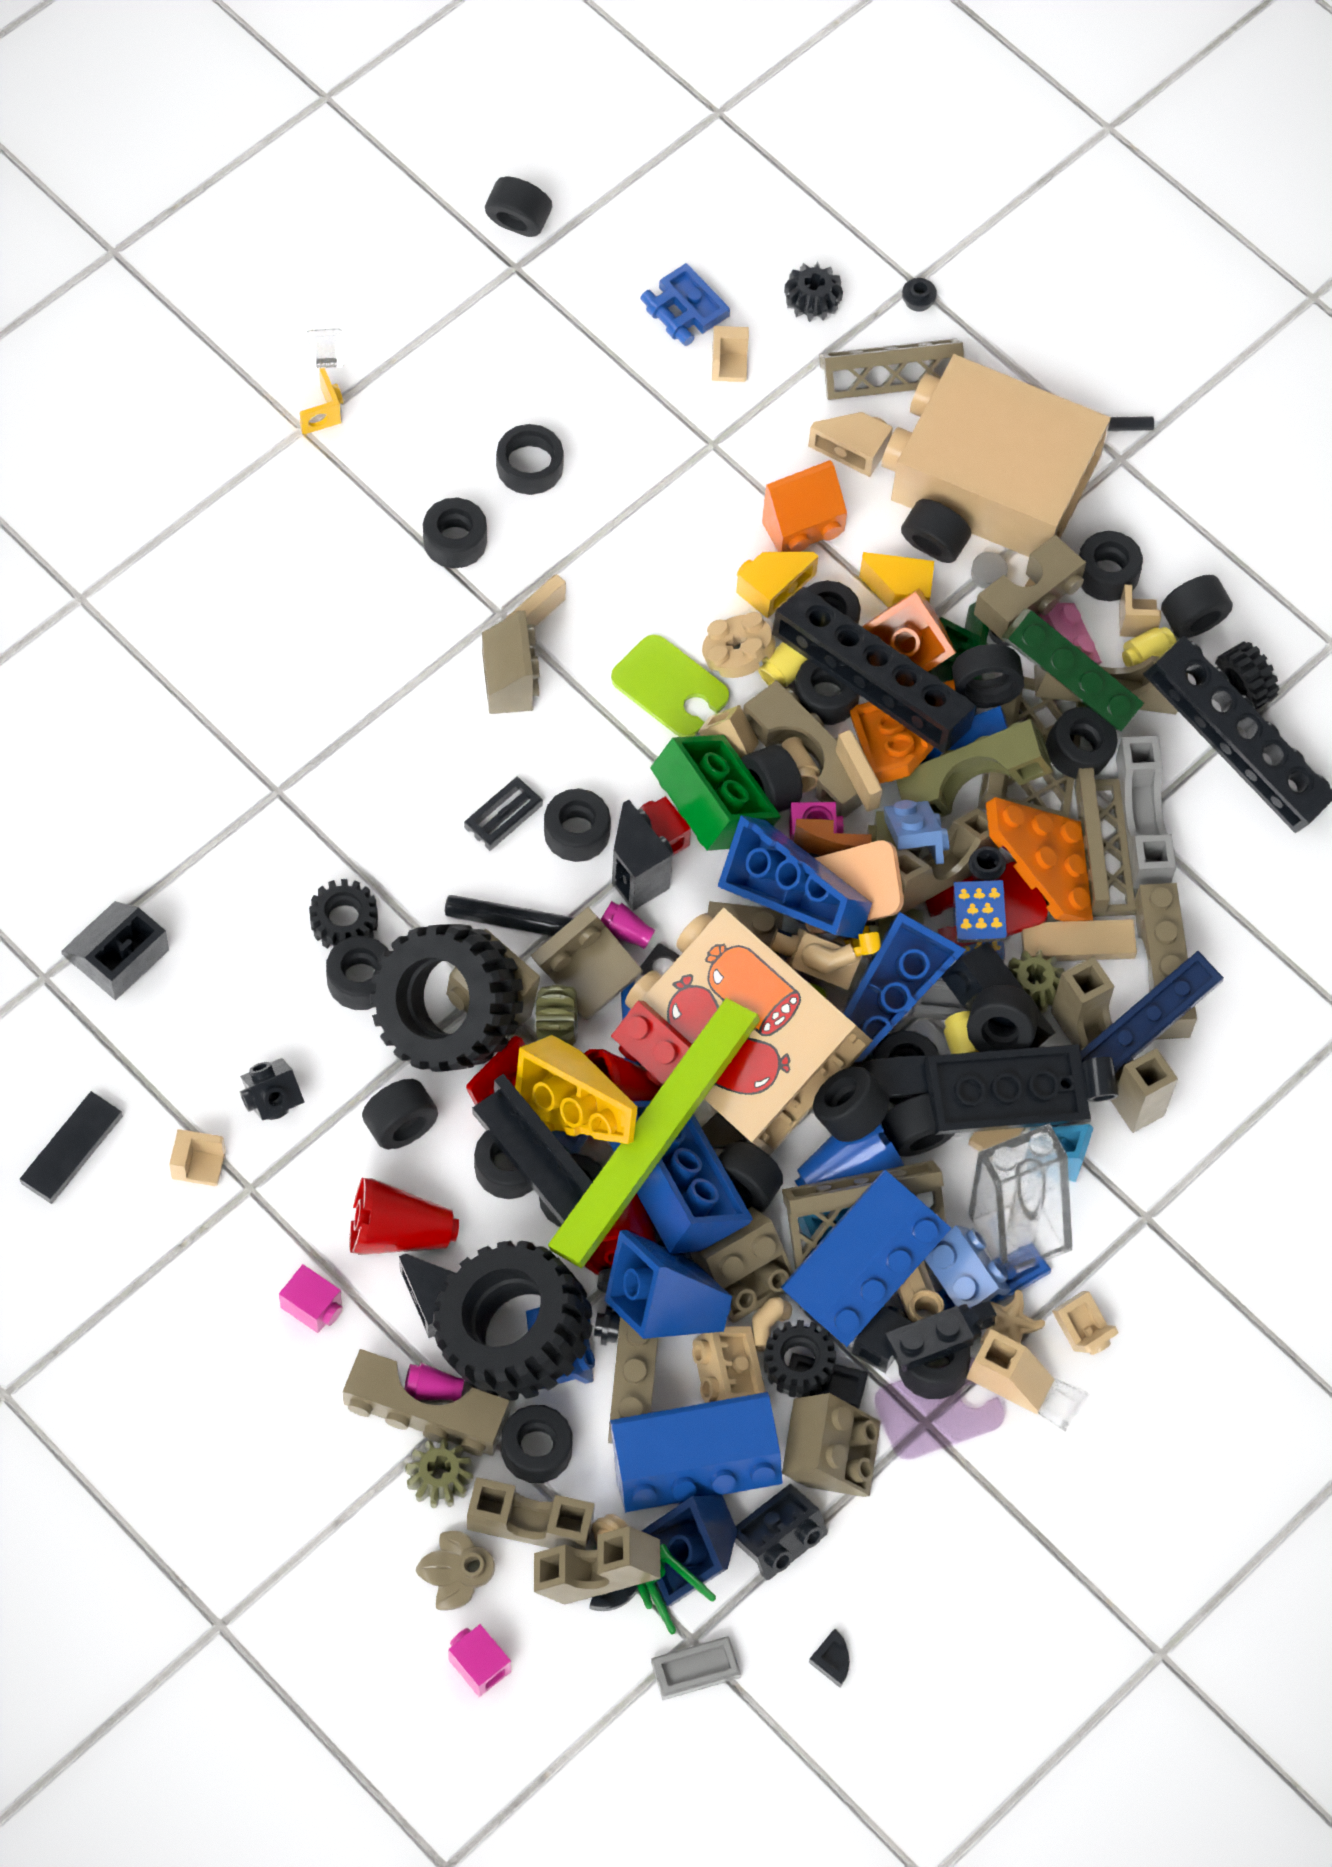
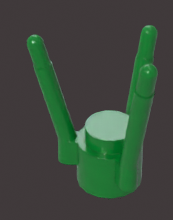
M665 1544L660 1545V1579L666 1572L664 1568L666 1562L698 1592L703 1594L709 1601L714 1602L716 1595L673 1557ZM659 1579L637 1585L646 1609L653 1607V1600L668 1632L671 1635L675 1634L676 1628L654 1583Z

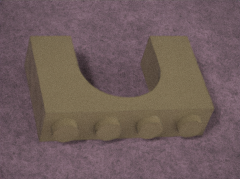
M1094 956L1061 974L1051 1008L1052 1015L1073 1045L1079 1044L1080 1051L1112 1024L1109 1004L1115 986ZM1156 1048L1135 1060H1131L1115 1074L1119 1096L1110 1101L1132 1133L1165 1116L1178 1081L1177 1076Z

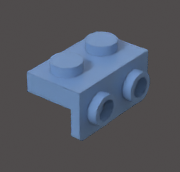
M901 800L894 805L884 806V820L898 850L928 846L935 863L944 864L943 851L949 850L947 829L942 828L939 813H933L928 801L914 802L912 800Z
M958 1225L954 1226L924 1259L955 1306L959 1307L960 1305L967 1304L970 1309L972 1306L990 1301L998 1294H1008L1011 1291L1006 1283L1008 1275L1004 1268L996 1260L991 1261L984 1249L987 1247V1244L983 1237L974 1228L970 1230Z

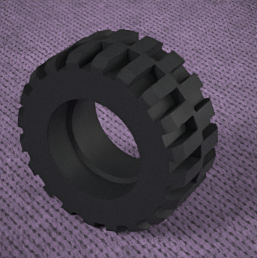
M439 924L417 927L409 930L407 936H399L391 943L394 951L383 952L378 960L382 968L381 970L374 971L371 980L372 983L376 984L375 993H370V1004H375L377 1013L372 1015L375 1027L381 1026L384 1031L380 1038L386 1046L394 1045L396 1047L393 1053L400 1060H411L410 1064L412 1067L421 1070L431 1069L432 1072L467 1069L490 1061L494 1053L502 1052L509 1044L505 1036L515 1034L519 1023L514 1020L515 1015L523 1011L524 1002L518 1001V991L523 990L522 979H515L513 971L517 970L518 967L514 959L505 958L504 954L507 952V948L500 941H490V933L482 929H473L471 925ZM442 961L451 963L460 971L469 990L468 1013L462 1025L452 1034L445 1033L433 1023L427 1013L424 1002V989L429 974Z
M509 1240L498 1242L495 1249H491L488 1245L477 1250L478 1255L473 1259L466 1257L459 1263L461 1266L456 1274L450 1273L444 1282L447 1285L445 1292L440 1291L435 1304L440 1310L435 1311L433 1314V1326L437 1330L434 1335L437 1347L443 1352L442 1356L448 1364L473 1388L510 1401L517 1400L519 1394H522L526 1399L539 1395L538 1390L545 1387L549 1391L558 1385L556 1381L563 1374L568 1377L575 1369L572 1365L575 1359H582L587 1349L583 1344L584 1339H590L593 1327L588 1321L593 1315L591 1304L586 1299L588 1294L583 1285L560 1258H557L550 1250L543 1246L536 1247L532 1242L522 1240L517 1242V1246H515ZM522 1295L540 1296V1309L537 1319L524 1336L508 1345L498 1347L486 1346V1332L489 1322L503 1304Z

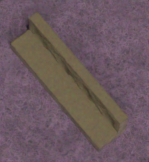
M953 338L819 354L820 368L825 373L826 397L828 400L916 390L925 373L941 378L933 371L942 359L951 358L953 354L964 358L963 342ZM933 360L929 366L922 361ZM917 362L926 369L915 382H907L899 375L907 363ZM899 364L895 370L888 365ZM875 366H883L891 373L883 385L873 386L864 379ZM864 368L860 375L853 369ZM848 370L857 377L848 389L835 391L833 371ZM895 378L902 382L898 384H891ZM861 382L868 386L863 388H857Z
M1079 768L1074 789L1078 821H1081L1092 915L1093 917L1135 915L1136 905L1119 779H1095L1093 768ZM1096 791H1111L1112 802L1106 809L1098 805ZM1113 809H1114V816H1113L1112 814H1110V812H1111ZM1103 820L1116 828L1117 834L1110 842L1102 837L1100 823ZM1117 842L1119 849L1114 846ZM1107 853H1110L1121 863V867L1114 875L1106 870L1105 855ZM1121 875H1122L1123 882H1121V881L1119 880V877H1120ZM1112 885L1125 895L1126 904L1109 905V888Z

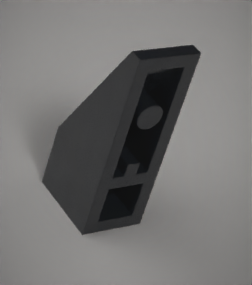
M989 942L960 957L941 976L961 1005L971 1011L977 995L982 990L991 986L1010 985L1026 992ZM1039 1009V1022L1030 1048L1040 1047L1056 1033ZM993 1017L990 1019L1000 1027L1012 1028L1016 1026L1015 1023L1003 1017Z

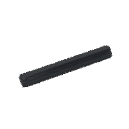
M448 895L444 908L447 917L554 936L575 918L456 895Z

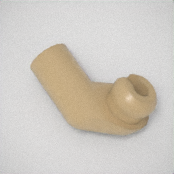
M781 1297L769 1298L753 1314L752 1333L756 1351L765 1352L766 1342L771 1337V1327L777 1321L784 1322L791 1317L792 1305L790 1302L783 1300Z

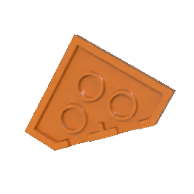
M954 680L943 682L955 690ZM870 702L856 705L850 710L851 721L860 747L880 784L910 776L934 748Z
M997 797L986 803L989 837L998 848L1004 845L1016 860L1013 867L1031 890L1037 887L1047 899L1049 904L1046 906V909L1054 919L1060 921H1093L1081 821Z

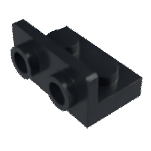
M790 1483L736 1525L738 1532L735 1544L757 1563L761 1576L766 1580H770L779 1572L784 1571L790 1563L809 1548L816 1546L827 1535L828 1530L820 1509Z

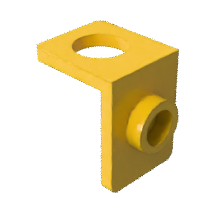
M324 367L319 369L320 387L327 403L300 411L302 434L341 424L340 404H343L342 394L337 383L331 384ZM327 414L321 421L309 422L315 415Z

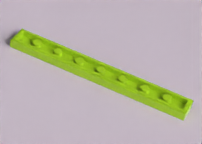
M725 998L637 1120L634 1142L629 1144L621 1143L549 1242L548 1247L550 1251L581 1269L585 1266L760 1021L758 1014Z

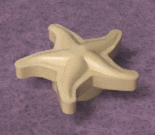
M1016 1290L1013 1294V1301L1005 1307L990 1302L997 1314L995 1325L987 1328L980 1340V1344H983L990 1329L1021 1344L1023 1334H1029L1044 1328L1045 1321L1042 1319L1033 1320L1023 1314L1022 1291Z

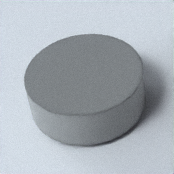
M985 552L978 555L972 563V580L979 587L986 589L1002 575L1007 576V562L1002 556L993 552Z

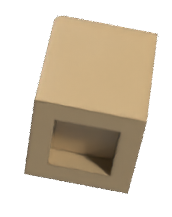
M714 326L712 381L745 382L747 380L749 327Z
M1124 585L1119 603L1120 636L1136 637L1154 627L1158 628L1161 620V610H1157V600L1133 599L1132 585Z
M740 705L709 716L698 731L700 736L724 735L740 759L752 753L759 744Z
M177 1129L169 1163L172 1179L217 1186L226 1153L224 1137Z

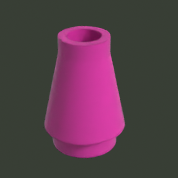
M611 901L601 918V921L616 939L638 945L643 949L647 947L656 930L646 924L622 902L618 905Z
M420 1362L419 1365H409L404 1389L418 1401H456L461 1398L464 1379Z

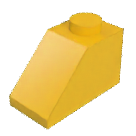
M762 552L753 561L749 559L739 568L737 572L736 593L768 619L782 604L816 575L819 556L815 552Z
M863 552L859 577L887 608L893 606L918 588H920L930 603L935 561Z

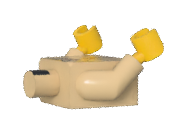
M865 925L862 934H858L859 939H842L839 936L832 940L802 928L798 929L796 935L777 928L772 938L770 949L787 956L786 963L790 967L848 990L862 955L876 953L880 949L881 943L879 933L869 932L868 925Z

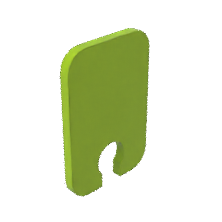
M653 634L643 638L613 668L611 673V681L616 689L679 737L697 735L705 723L698 716L687 713L684 704L688 699L693 697L704 699L708 703L709 708L716 714L726 706L729 700V690L721 681L660 635Z

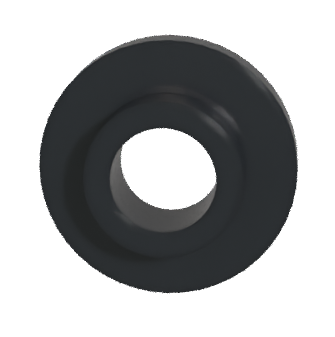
M913 278L903 286V301L913 311H925L936 301V287L927 279Z
M606 1306L605 1313L597 1312L594 1336L601 1337L600 1345L604 1346L607 1345V1342L617 1343L620 1316L615 1311H612L610 1306Z

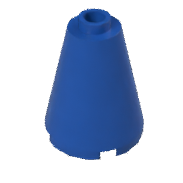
M879 1124L873 1132L862 1139L852 1142H842L831 1135L797 1169L800 1177L794 1180L797 1186L905 1165L892 1142H889L884 1134V1129Z

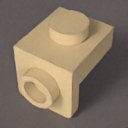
M1089 1291L1078 1293L1052 1310L1075 1352L1090 1353V1355L1097 1354L1111 1345L1110 1339L1119 1334L1116 1326L1107 1325Z

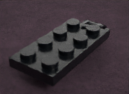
M1079 1044L927 1056L924 1059L930 1103L935 1120V1135L1090 1122L1091 1114L1088 1101H1108L1119 1096L1113 1058L1097 1057L1082 1062ZM1061 1081L1067 1084V1089L1061 1086Z

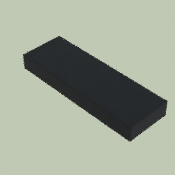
M90 1091L19 1178L20 1183L52 1204L123 1117L122 1111Z

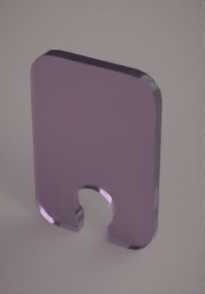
M971 1357L969 1371L975 1358ZM946 1364V1365H943V1366H940V1367H937V1368H943V1367H945V1366H948L949 1364ZM967 1378L964 1385L954 1395L943 1399H926L917 1396L905 1387L903 1381L900 1380L880 1388L875 1395L874 1405L894 1453L901 1459L912 1460L998 1429L1004 1420V1410L999 1398L987 1400L979 1408H971L963 1403L960 1393L967 1385L978 1384Z

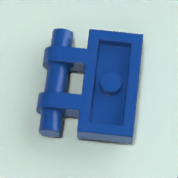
M687 263L659 280V289L663 293L656 296L649 289L640 297V300L647 306L646 311L652 318H658L666 326V332L674 340L678 339L684 346L691 344L695 338L688 330L691 326L694 325L704 334L730 317V308ZM675 305L682 314L676 317L668 308Z

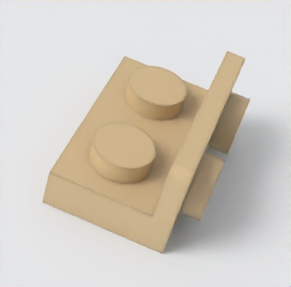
M725 1326L724 1332L703 1333L693 1340L692 1356L697 1364L701 1382L700 1393L705 1403L766 1392L751 1326Z

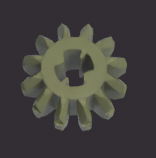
M1025 950L1021 953L1020 959L1012 957L1008 963V969L1026 993L1032 997L1041 1013L1044 1014L1047 1011L1048 1005H1053L1061 974L1065 971L1064 968L1055 967L1057 963L1055 956L1045 960L1043 959L1042 950L1038 951L1035 957H1032Z
M564 985L540 988L537 993L535 1012L537 1041L553 1035L573 1046L577 1041L578 1033L577 992L573 987Z
M445 1438L440 1442V1448H434L433 1443L427 1440L425 1442L426 1453L414 1449L412 1452L414 1462L407 1463L405 1466L406 1474L411 1476L406 1481L407 1488L409 1490H417L415 1497L418 1502L430 1497V1506L433 1509L437 1508L439 1499H444L446 1505L451 1507L454 1505L453 1494L464 1498L467 1495V1489L464 1485L473 1483V1474L468 1471L472 1467V1460L469 1457H461L463 1447L460 1445L455 1446L449 1451L448 1440ZM437 1469H444L445 1472L441 1478H434Z

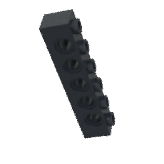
M804 586L776 610L772 635L943 754L971 729L977 705Z
M1183 635L1143 673L1153 686L1294 833L1309 825L1332 802V789L1329 782L1312 770L1305 762L1304 756L1297 749L1290 747L1280 736L1276 726L1266 721L1254 709L1251 700L1245 695L1240 694L1229 683L1226 674L1219 668L1214 667L1204 657L1201 648L1196 643L1189 641ZM1186 673L1194 677L1196 685L1189 682ZM1212 700L1218 702L1221 712L1214 708ZM1237 726L1245 731L1247 738L1239 734ZM1263 753L1271 758L1272 765L1264 760ZM1288 779L1296 784L1297 792L1290 787Z

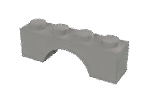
M1122 737L1116 756V764L1121 789L1133 889H1138L1139 885L1171 883L1176 870L1172 834L1167 833L1163 819L1161 798L1163 766L1159 737Z

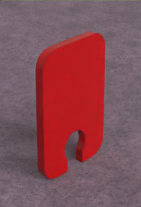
M1016 861L1006 864V869L999 879L1003 880L1006 937L1020 933L1024 929L1040 925L1048 917L1047 904L1042 893L1037 887L1031 890L1013 867ZM972 876L962 880L961 882L973 881ZM954 886L925 901L930 917L940 915L944 910L955 907ZM946 926L937 929L938 934L963 948L990 940H960L957 937V926Z

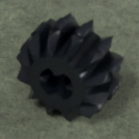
M818 261L812 268L803 262L800 271L792 269L789 274V280L785 283L784 293L787 308L794 309L796 318L803 314L807 315L809 323L814 316H818L824 321L827 313H836L838 304L843 299L840 275H833L831 266L821 269Z

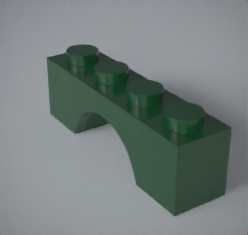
M1023 609L1001 637L1025 658L1061 683L1085 707L1090 708L1117 731L1122 732L1144 704L1142 700L1032 610Z

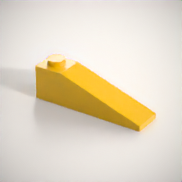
M553 1035L519 1048L515 1088L551 1132L554 1130L563 1131L569 1136H577L579 1134L591 1135L597 1140L625 1144L634 1142L638 1107L579 1049Z

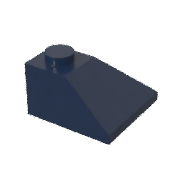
M723 1495L691 1496L641 1530L660 1539V1545L665 1544L671 1555L703 1584H706L728 1569L738 1532ZM665 1562L664 1568L666 1572L657 1581L666 1606H672L696 1589Z

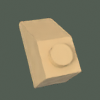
M863 412L816 421L810 427L808 447L871 477L883 458L887 444L892 436L893 427L881 418L871 417Z

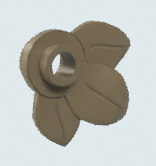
M460 1531L440 1533L439 1546L441 1550L425 1555L415 1569L417 1575L425 1582L433 1586H439L435 1606L440 1611L454 1610L469 1603L475 1589L487 1584L495 1572L493 1556L486 1549L475 1547L471 1538ZM474 1560H479L480 1566L478 1570L469 1572V1564Z

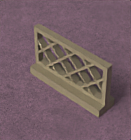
M1024 676V689L1035 691L1034 679ZM1022 692L1011 702L1001 705L1008 727L1026 718L1028 720L1031 719L1042 733L1045 743L1054 724L1045 728L1035 713L1047 707L1056 720L1063 714L1055 704L1058 699L1040 697L1043 702L1030 708L1022 697ZM1076 702V707H1085L1083 703ZM1070 735L1072 742L1079 748L1081 736ZM997 772L984 773L982 775L977 808L986 810V803L997 797L1069 818L1074 778L1065 775L1055 780L1051 773L1042 777L1048 786L1036 792L1029 782L1020 785L1028 797L1023 800L1006 797L1008 786L1015 783L1011 777L1009 778V776ZM1053 791L1061 802L1060 811L1047 808L1040 797Z
M933 1160L885 1169L915 1196L932 1191L934 1203L930 1209L946 1222L942 1186H944L943 1174ZM883 1170L782 1189L783 1202L787 1208L795 1270L802 1264L813 1247L816 1248L817 1242L828 1227H834L837 1224L834 1222V1219L844 1208L852 1207ZM830 1211L827 1216L823 1214V1212ZM814 1214L823 1222L812 1237L809 1238L799 1231L798 1217ZM801 1239L806 1242V1245L803 1247V1249L801 1246Z

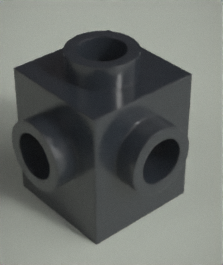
M283 1058L271 1063H258L252 1066L248 1073L240 1076L245 1088L239 1091L243 1104L248 1112L254 1110L262 1121L266 1119H279L285 1116L289 1109L305 1103L293 1069Z

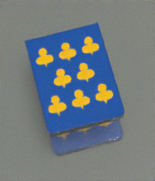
M1003 880L954 882L953 921L955 943L966 949L960 957L989 942L1004 962V941L1007 938Z

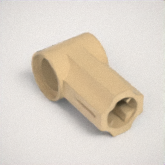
M922 1261L897 1290L908 1320L912 1322L924 1318L916 1313L918 1310L925 1309L933 1315L944 1310L943 1300L935 1292L925 1263Z

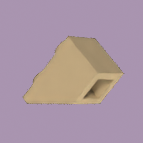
M990 1329L966 1377L968 1380L1035 1414H1038L1055 1380L1026 1346L993 1329Z

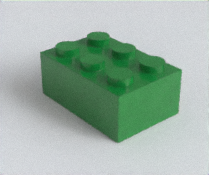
M724 735L672 737L650 767L658 779L661 788L667 792L678 808L679 814L687 821L697 836L698 842L707 851L730 849L741 815L766 820L773 826L781 818L776 808Z

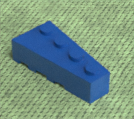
M740 816L717 887L831 934L859 939L858 934L863 933L872 902L766 820Z
M900 912L894 916L880 942V949L873 954L842 1010V1013L873 1040L854 1062L864 1060L945 971L966 951L965 948Z

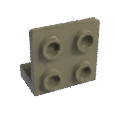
M589 907L585 908L530 955L556 985H564L575 989L578 998V1012L586 1020L594 1016L643 974L641 967Z

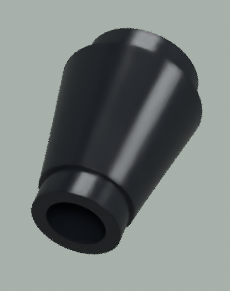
M984 846L974 851L968 862L973 881H998L1006 869L1004 856L998 849L991 846Z

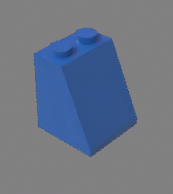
M620 1230L604 1301L643 1339L724 1332L732 1296L692 1259L679 1253L669 1254L664 1246L628 1230Z

